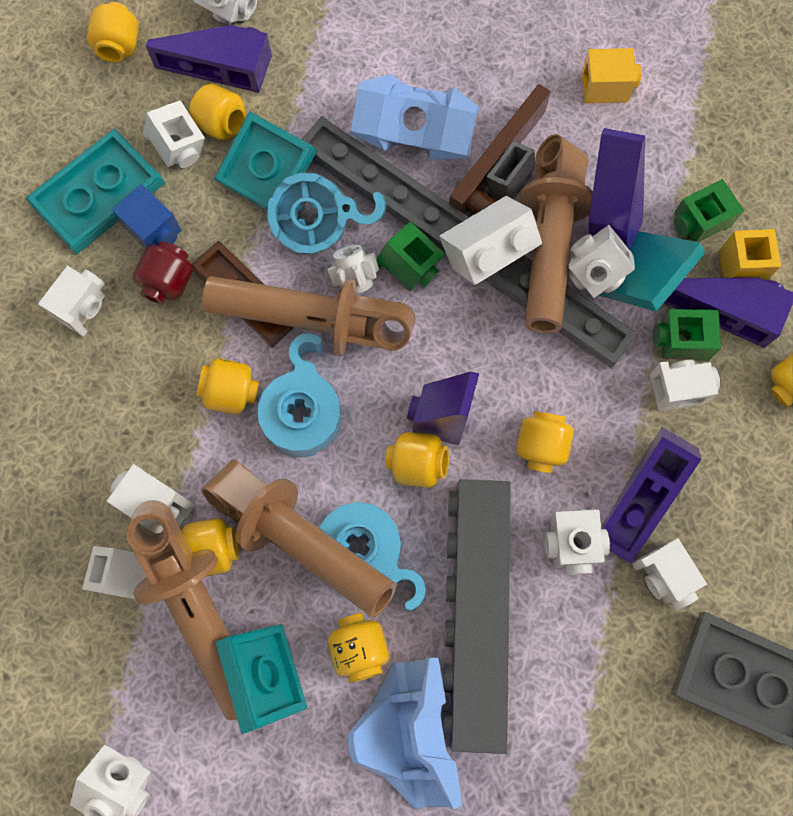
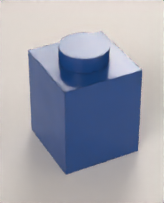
M142 184L112 209L121 225L144 248L150 245H158L160 241L173 244L178 234L182 231L173 213Z

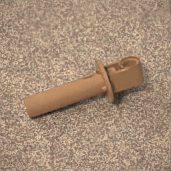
M558 134L550 135L540 145L536 154L535 180L528 183L521 190L519 200L521 204L532 209L534 218H537L536 225L542 240V244L533 249L524 325L533 332L543 334L556 333L562 329L573 222L590 215L593 191L585 185L586 169L589 162L588 155Z
M209 276L205 283L202 297L205 312L333 334L334 354L337 356L345 354L349 343L377 347L389 351L399 350L408 343L416 320L413 310L405 303L357 296L356 280L349 278L346 280L342 292L340 289L337 297ZM395 320L403 326L404 330L400 332L392 331L387 327L385 321Z
M231 460L201 489L206 500L217 511L225 516H229L238 523L236 542L243 550L252 552L261 549L269 542L273 543L372 618L378 616L391 601L397 586L394 581L294 510L298 490L297 486L290 480L285 478L277 479L267 485L253 475L243 464L236 460Z
M156 500L143 502L134 510L126 533L127 541L146 575L134 589V597L140 604L165 601L224 717L227 720H236V713L215 643L230 635L202 581L215 568L218 558L212 550L191 551L172 510L165 503ZM148 519L155 520L161 524L163 531L154 535L147 534L141 530L139 523Z

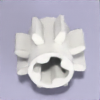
M351 245L334 253V261H331L332 267L327 269L333 287L340 285L341 289H343L348 278L356 280L357 294L373 286L372 279L376 278L375 272L379 271L374 252L366 254L362 246Z

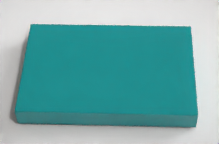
M114 128L25 199L77 255L119 221L112 209L140 184L153 194L165 184V181Z

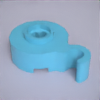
M298 173L285 178L282 181L283 183L275 189L272 198L268 201L267 220L272 234L284 246L297 253L313 254L335 245L342 238L350 219L366 225L379 222L386 212V201L383 194L375 192L373 194V199L376 203L374 212L370 215H363L359 210L357 201L346 197L334 182L318 174ZM311 202L312 208L318 209V218H314L315 223L312 225L308 224L307 219L300 218V210H305L304 204Z
M312 333L299 335L291 342L289 357L294 370L275 378L263 390L258 403V422L267 440L281 453L293 457L313 456L318 451L326 448L331 441L333 442L337 438L342 424L340 402L332 385L318 375L316 367L312 362L301 359L307 352L313 351L318 354L324 352L321 337ZM304 406L306 411L311 413L310 416H303V422H295L291 412L297 410V407Z
M354 502L341 505L326 516L319 527L321 530L348 549L351 548V545L348 544L351 538L360 539L363 536L369 540L366 544V547L370 549L365 556L360 553H356V555L394 581L396 585L403 581L410 582L415 587V595L405 603V609L410 612L420 606L425 598V583L421 576L413 570L399 569L397 567L401 541L398 528L388 513L373 504Z

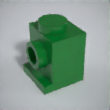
M721 179L682 199L674 212L676 216L674 218V226L681 237L686 238L689 236L692 241L700 242L722 230L731 228L744 212V209L725 181Z
M410 221L385 244L376 261L379 268L384 266L409 291H412L418 284L425 289L437 277L440 271L436 266L445 253Z
M669 309L660 320V323L655 324L653 332L654 346L662 347V358L709 361L721 350L718 310ZM679 334L683 335L687 341L679 340Z

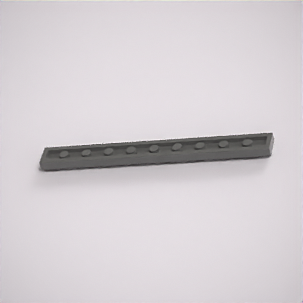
M323 116L318 119L301 139L318 150L313 161L374 203L373 194L375 192L383 194L386 201V212L405 225L411 221L444 252L445 249L439 236L469 218ZM523 255L484 280L526 309L532 260ZM566 285L562 329L558 332L612 369L638 333Z

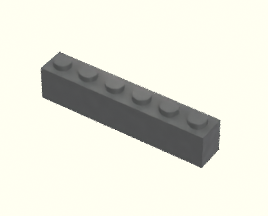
M459 479L457 490L449 491L448 516H456L455 533H448L447 559H455L454 576L446 577V602H453V620H445L444 646L452 647V665H444L443 688L444 693H451V711L442 712V729L444 739L450 740L452 752L507 754L511 481Z

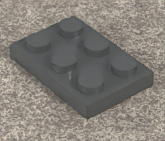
M700 612L671 695L793 749V650L707 612Z

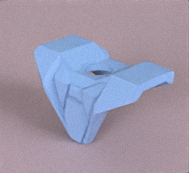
M392 74L359 82L350 134L383 150H387L399 143L425 148L430 160L468 158L479 106L455 87L439 92L406 85ZM411 107L421 108L426 115L424 126L417 131L408 129L404 124V114Z
M438 658L393 663L374 701L350 730L348 736L349 755L352 762L385 778L414 809L424 807H450V809H456L462 806L456 761H453L446 751L440 717L442 705L446 703Z

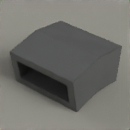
M513 141L487 176L489 187L487 195L496 201L505 196L514 200L532 175L536 166L534 149Z

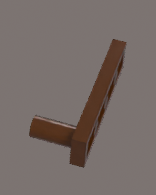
M540 84L534 88L452 192L449 204L464 214L470 211L475 215L497 202L483 192L488 186L487 176L511 143L515 141L521 144L544 115L551 91Z

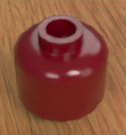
M160 241L158 245L146 247L133 272L135 283L142 288L140 295L158 304H163L165 299H180L193 271L192 264L187 260L189 257L187 252L171 243Z

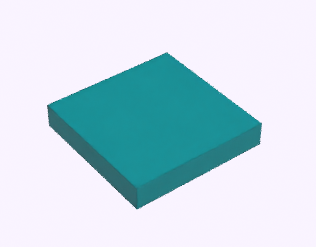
M249 111L214 180L268 210V201L272 198L275 189L283 183L282 181L285 178L298 173H306L318 150Z
M639 231L630 249L634 257L635 270L625 276L624 282L617 289L610 293L603 291L598 296L657 312L702 258L705 251L699 242Z
M282 624L229 636L215 642L241 734L308 709Z

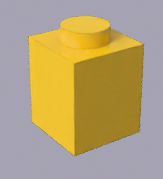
M634 48L588 49L581 71L584 103L629 102L634 88H638L641 81L640 64H635Z
M775 229L734 231L718 251L722 278L759 277L763 280H769L781 267Z

